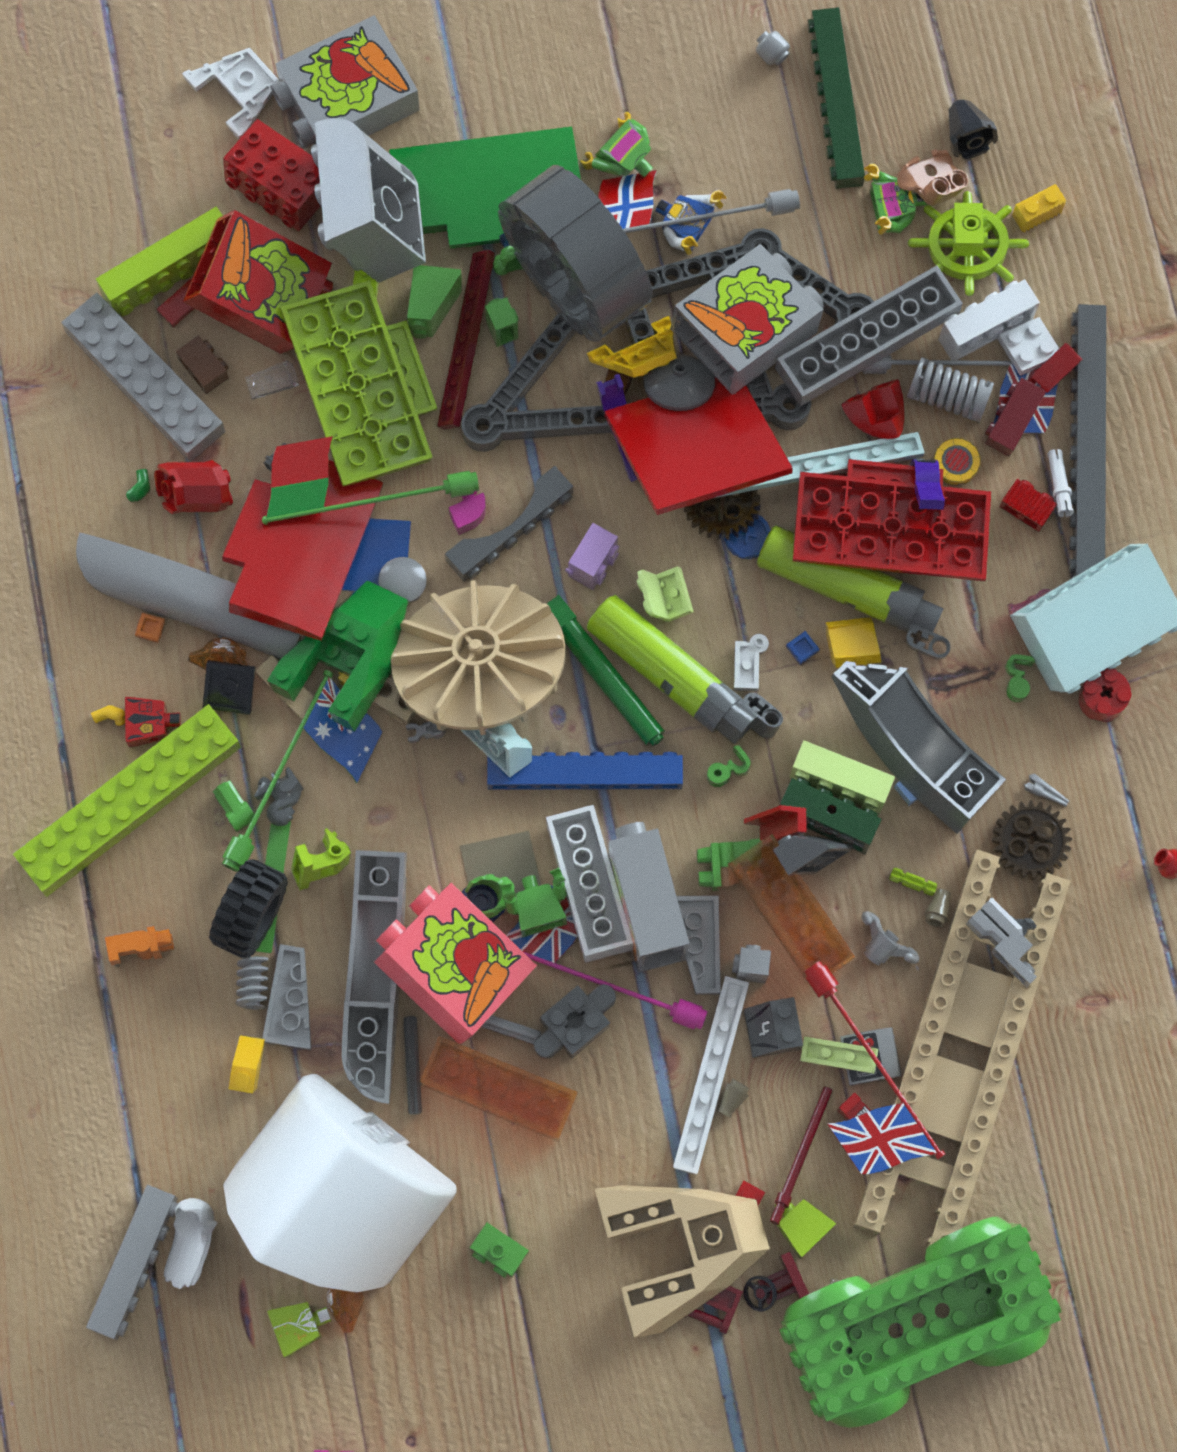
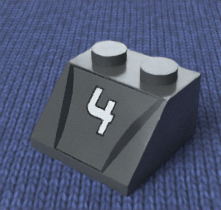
M794 997L768 1001L744 1009L752 1058L802 1049L803 1041Z

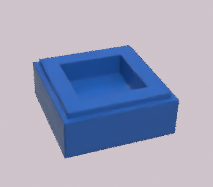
M806 631L786 644L787 649L800 665L820 651Z

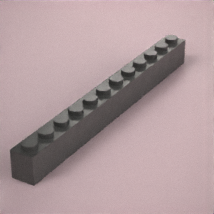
M1078 304L1076 311L1071 313V326H1074V334L1071 335L1070 347L1074 348V351L1083 359L1072 370L1074 371V379H1071L1070 392L1074 393V401L1070 403V415H1074V423L1070 425V437H1074V446L1070 447V460H1073V468L1070 469L1069 480L1073 482L1071 504L1073 505L1074 513L1069 517V527L1073 528V536L1069 538V550H1073V559L1069 560V573H1073V578L1105 559L1106 305Z

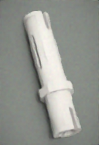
M1057 449L1056 455L1055 450H1050L1047 456L1054 485L1053 498L1057 502L1059 517H1064V512L1065 516L1069 517L1073 515L1074 511L1071 504L1072 490L1068 487L1063 452Z

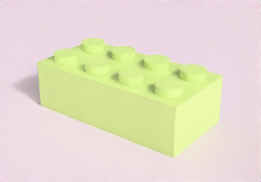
M803 740L789 778L795 780L797 778L804 779L817 790L820 788L832 792L834 796L839 797V800L843 798L862 806V810L870 809L880 814L895 776Z

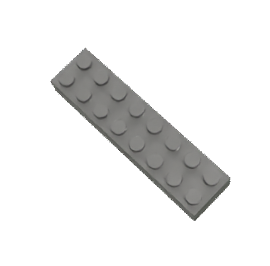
M936 265L778 357L775 369L798 404L802 406L941 325L948 316L954 313L958 315L963 303Z
M97 292L61 322L68 336L189 462L193 461L225 433L223 422Z

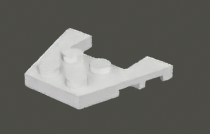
M251 48L222 58L223 60L210 65L208 63L203 64L204 67L199 69L187 70L182 73L183 78L196 92L214 78L217 79L243 108L226 121L227 127L238 139L251 127L273 93L270 85L279 81Z

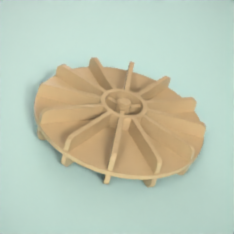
M471 580V587L458 589L440 597L433 593L430 595L431 602L418 610L409 620H403L400 624L401 633L399 640L391 655L392 676L395 686L407 708L413 710L427 721L436 724L438 730L444 731L446 728L480 730L481 735H486V729L501 726L518 718L522 722L528 720L527 713L542 703L549 694H555L557 690V682L562 674L566 657L562 629L546 603L543 604L529 594L521 592L516 584H511L509 588L489 585L477 586L476 580Z

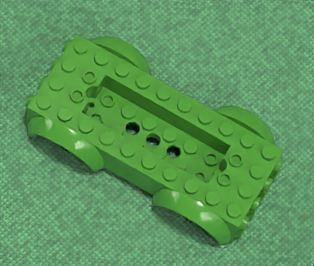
M998 1216L990 1217L963 1227L934 1242L926 1249L925 1261L872 1284L861 1276L846 1278L814 1291L791 1304L785 1311L783 1321H781L783 1328L779 1329L784 1343H787L792 1348L793 1352H790L789 1355L794 1367L801 1370L802 1376L799 1377L804 1391L811 1394L812 1400L809 1401L814 1415L841 1427L850 1428L872 1424L900 1410L909 1399L912 1384L968 1360L980 1366H1001L1023 1359L1042 1348L1048 1340L1051 1324L1061 1320L1059 1316L1061 1308L1055 1298L1052 1299L1049 1293L1051 1284L1047 1276L1041 1274L1038 1267L1041 1265V1261L1037 1252L1032 1251L1028 1242L1031 1241L1026 1227L1022 1228L1021 1224L1008 1223ZM939 1303H945L949 1307V1314L945 1318H939L935 1314V1307ZM916 1313H922L925 1317V1323L920 1328H916L912 1324V1317ZM893 1323H899L903 1328V1333L898 1338H893L889 1335L888 1329Z

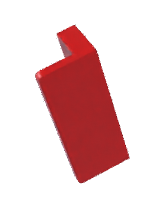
M780 805L745 818L744 824L760 826V845L769 846L778 843L779 840L788 835L792 837L806 833V808Z

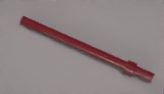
M823 1087L783 1189L777 1194L775 1199L776 1206L770 1219L772 1224L779 1225L785 1209L789 1208L792 1200V1191L833 1091L829 1087Z

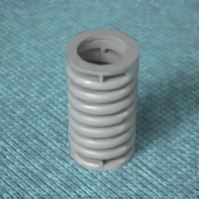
M921 357L907 397L917 401L920 399L922 403L928 400L930 406H934L937 402L936 406L938 409H942L945 406L947 412L953 410L955 415H959L962 412L963 418L968 417V419L980 423L994 383L980 379L977 385L978 378L976 376H972L969 379L968 373L961 375L959 370H954L952 373L951 367H946L943 371L944 367L940 363L936 365L933 371L934 361L930 360L928 362V359Z

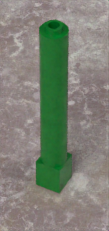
M557 595L547 605L562 629L567 647L646 746L650 744L655 746L664 739L663 733L665 730L577 621V616L562 597Z

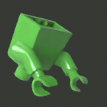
M559 867L549 872L554 878L553 888H551L550 884L539 886L535 875L522 879L525 890L518 893L511 891L513 883L501 885L508 913L519 915L522 938L567 925L566 915L559 903L567 896L564 883L566 879Z

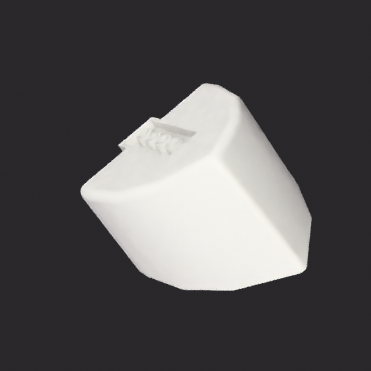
M317 1074L306 1075L299 1080L234 1166L223 1184L228 1215L250 1253L258 1262L316 1286L351 1292H362L387 1285L454 1198L457 1188L449 1178L408 1147L410 1142L372 1111L364 1112Z

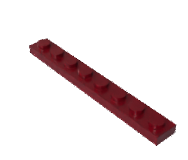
M489 249L475 252L472 255L437 427L443 430L460 427L495 257V253Z

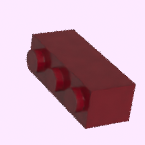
M1022 377L1017 384L1013 382L1006 394L1010 397L1006 404L1002 402L995 414L999 418L995 424L991 422L985 432V435L988 436L985 444L1010 457L1046 391Z

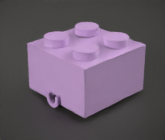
M592 523L568 562V568L565 569L568 576L592 590L596 584L601 585L607 575L605 572L607 566H612L619 555L617 553L619 549L617 545L618 536Z

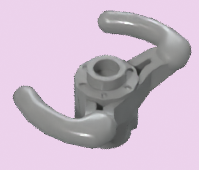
M869 911L862 913V921L865 925H870L872 940L865 947L867 950L864 952L869 960L878 966L881 963L884 964L890 956L904 957L905 961L911 964L919 962L920 957L912 947L898 944L899 938L890 930L885 932L882 929L880 919L874 913Z

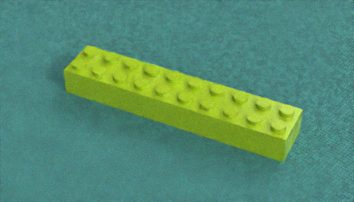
M208 704L18 849L13 855L42 893L48 897L241 748L240 743Z

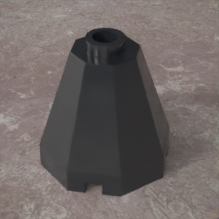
M957 100L948 109L950 143L954 157H959L960 154L963 159L974 158L985 154L990 149L989 144L991 142L995 144L998 141L997 128L994 122L971 101Z

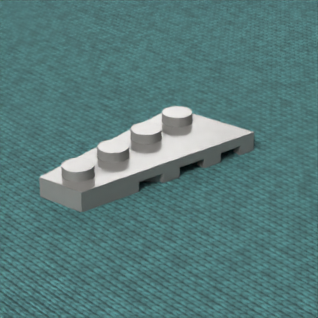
M677 896L690 943L686 962L695 995H720L719 896Z
M282 944L279 946L262 1039H265V1043L311 1050L304 948Z

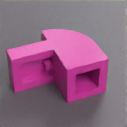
M475 491L472 495L461 496L462 502L448 507L450 518L458 535L476 528L483 521L486 513L484 493L476 495L477 491Z

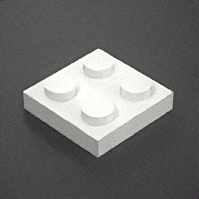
M1040 317L1002 332L997 338L1020 376L1040 368L1059 350Z

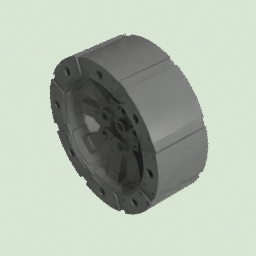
M552 165L498 205L500 209L498 217L509 245L514 248V254L541 295L543 297L546 296L550 301V306L581 336L584 334L586 339L599 342L652 302L653 293L648 274L628 236L597 195L569 170H565L558 165Z

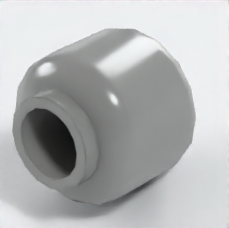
M765 31L756 40L759 43L756 47V52L768 65L775 64L778 66L790 54L788 52L790 48L789 43L777 31L771 33Z

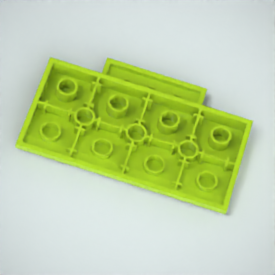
M370 280L281 306L280 310L325 437L333 436L330 452L342 486L430 462L433 457L418 416L436 411L438 408L407 321L386 326Z

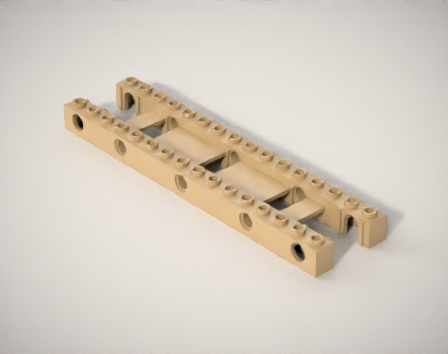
M976 849L972 856L898 1086L899 1091L928 1132L959 1142V1153L953 1165L924 1156L910 1159L884 1171L870 1174L853 1226L876 1235L880 1233L886 1224L884 1222L890 1200L895 1196L893 1190L900 1174L944 1190L939 1208L934 1213L937 1214L935 1229L932 1236L925 1241V1244H927L926 1249L934 1242L961 1229L1071 882L1070 880L1047 873L1038 884L1037 888H1039L1040 897L1036 907L1028 915L1037 927L1034 930H1027L1024 936L1033 946L1020 958L1022 962L1026 961L1034 968V974L1037 977L1026 988L1015 976L1011 978L967 963L973 940L996 947L989 939H980L966 925L968 920L977 911L981 910L990 898L991 893H989L994 875L1000 867V864H998L999 856ZM946 1033L989 1048V1058L985 1069L981 1071L937 1056L943 1034ZM895 1095L893 1105L902 1103L897 1095Z

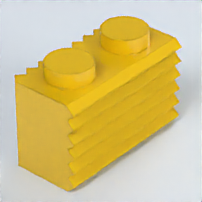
M1054 184L1015 204L1012 216L1021 231L1025 233L1026 230L1029 231L1030 228H1034V226H1038V224H1042V222H1046V220L1061 214L1066 199L1058 186Z

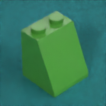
M423 265L413 269L407 321L411 335L415 338L424 339L434 336L462 292L461 269Z

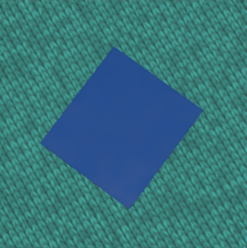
M370 518L342 590L355 591L367 580L379 586V573L388 561L398 557L408 558L411 521Z

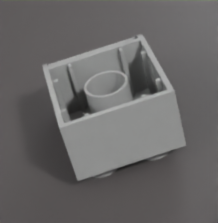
M330 118L316 122L317 144L312 146L311 154L316 166L319 168L320 183L315 185L314 191L323 213V223L318 225V234L322 244L328 250L335 249L347 258L354 270H363L378 283L426 263L419 189L413 173L361 131L354 123L341 118Z

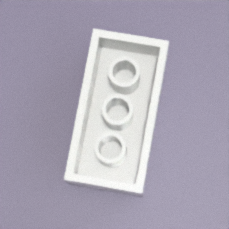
M1025 279L1019 283L1017 281L1010 283L1005 287L1004 291L1000 293L993 292L984 299L985 301L979 304L972 303L965 308L963 313L959 315L954 313L944 320L938 340L951 360H959L996 340L1000 333L1033 320L1040 302Z

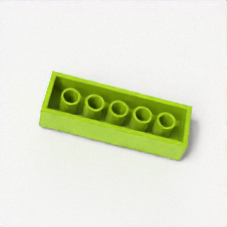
M217 206L95 278L103 299L120 316H126L141 303L146 304L150 302L161 291L166 292L170 290L181 279L186 280L190 278L196 271L216 220L223 216Z

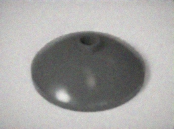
M676 354L677 358L670 361L669 364L654 368L644 375V389L647 396L657 405L669 410L685 411L697 408L711 398L715 389L714 375L698 358L689 355Z

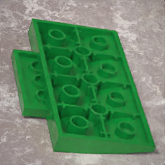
M572 126L389 149L390 155L407 167L417 180L423 234L447 231L450 249L500 243L499 236L504 232L498 217V211L500 210L498 205L550 166H561L581 180Z

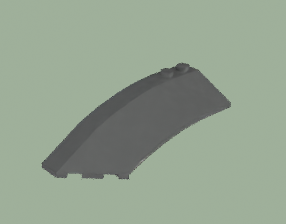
M846 661L831 677L856 725L896 778L926 808L958 834L1006 779L969 748L950 729L907 673L908 668L899 667L898 670L887 669L885 665L876 664L858 666L855 662Z

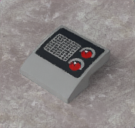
M893 1028L860 1032L871 1048L878 1049L877 1058L891 1079L902 1077ZM855 1034L840 1036L841 1043L863 1046ZM877 1066L875 1067L874 1074L846 1069L850 1086L886 1080Z

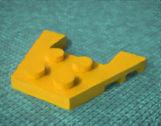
M666 316L651 323L654 332L653 336L616 353H613L605 344L587 353L589 361L634 378L644 376L654 368L669 364L670 361L677 358L674 334L670 329V317Z

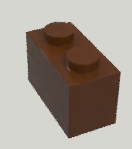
M198 335L178 349L176 354L180 363L207 395L229 379L227 374L229 368L221 357L217 359L213 354L215 350L208 340L203 341Z

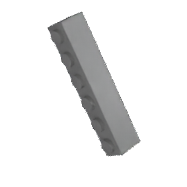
M150 1185L146 1186L86 1328L118 1340L119 1336H124L129 1322H126L129 1312H134L139 1298H136L139 1288L143 1289L149 1277V1274H146L150 1264L154 1265L158 1257L159 1251L156 1250L158 1243L166 1238L169 1227L166 1226L170 1217L175 1216V1209L179 1204L176 1202L178 1198L175 1195Z

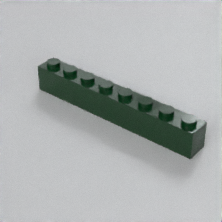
M837 7L812 10L811 19H807L808 33H812L813 40H810L811 54L816 56L813 68L814 74L819 76V82L816 84L817 95L822 96L823 102L820 103V115L825 117L826 122L823 125L824 139L828 138L829 146H826L827 160L832 162V167H829L830 180L835 182V189L863 186L865 172L840 9Z

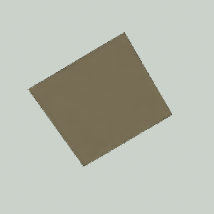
M529 831L460 846L468 884L479 876L493 874L497 878L507 877L514 884V892L516 893L525 890L522 879L530 875H535L538 885H541ZM506 908L502 915L509 914Z

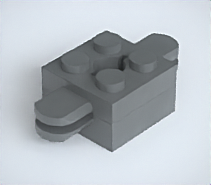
M605 984L599 985L590 994L586 995L577 985L540 1016V1022L547 1030L535 1039L534 1048L536 1054L541 1058L549 1059L563 1048L573 1059L610 1027V1022L603 1014L615 1004L616 995L613 988Z

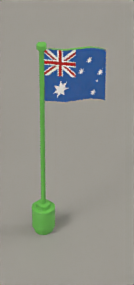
M328 670L324 671V678L245 835L233 836L222 856L224 859L222 865L235 872H238L245 861L249 860L255 848L251 844L252 840L249 836L303 729L321 750L347 770L356 783L382 734L379 725L367 713L355 732L333 721L328 710L339 694L340 689L331 680L333 673Z

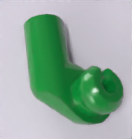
M147 469L136 471L137 483L126 492V498L130 502L140 501L149 493L150 483Z

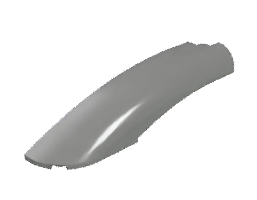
M80 533L78 536L76 557L83 576L91 586L107 596L149 613H155L212 632L270 656L273 655L277 659H281L297 643L300 636L298 633L229 613V601L235 589V583L113 541Z
M356 850L350 951L343 1015L342 1063L349 1081L353 1083L361 1094L374 1101L389 1104L400 987L374 961L385 951L376 942L377 938L396 919L404 926L407 853Z

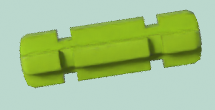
M893 868L889 877L890 881L895 883L901 882L903 886L919 892L922 890L924 894L933 896L937 889L935 882L930 880L926 882L924 878L909 872L903 873V870Z

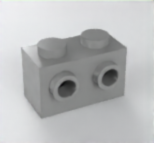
M746 945V948L741 947L740 953L735 954L733 959L732 973H737L736 979L766 983L769 975L771 951L761 950V946Z

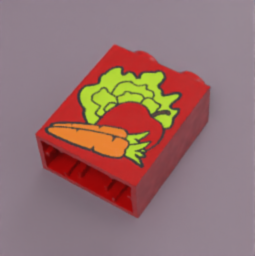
M233 210L216 220L183 303L282 354L294 349L280 307L331 292L333 282L327 279V275L332 263L244 214Z

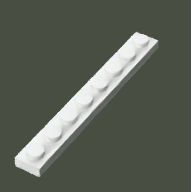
M725 976L675 1158L674 1169L695 1175L698 1173L749 982Z

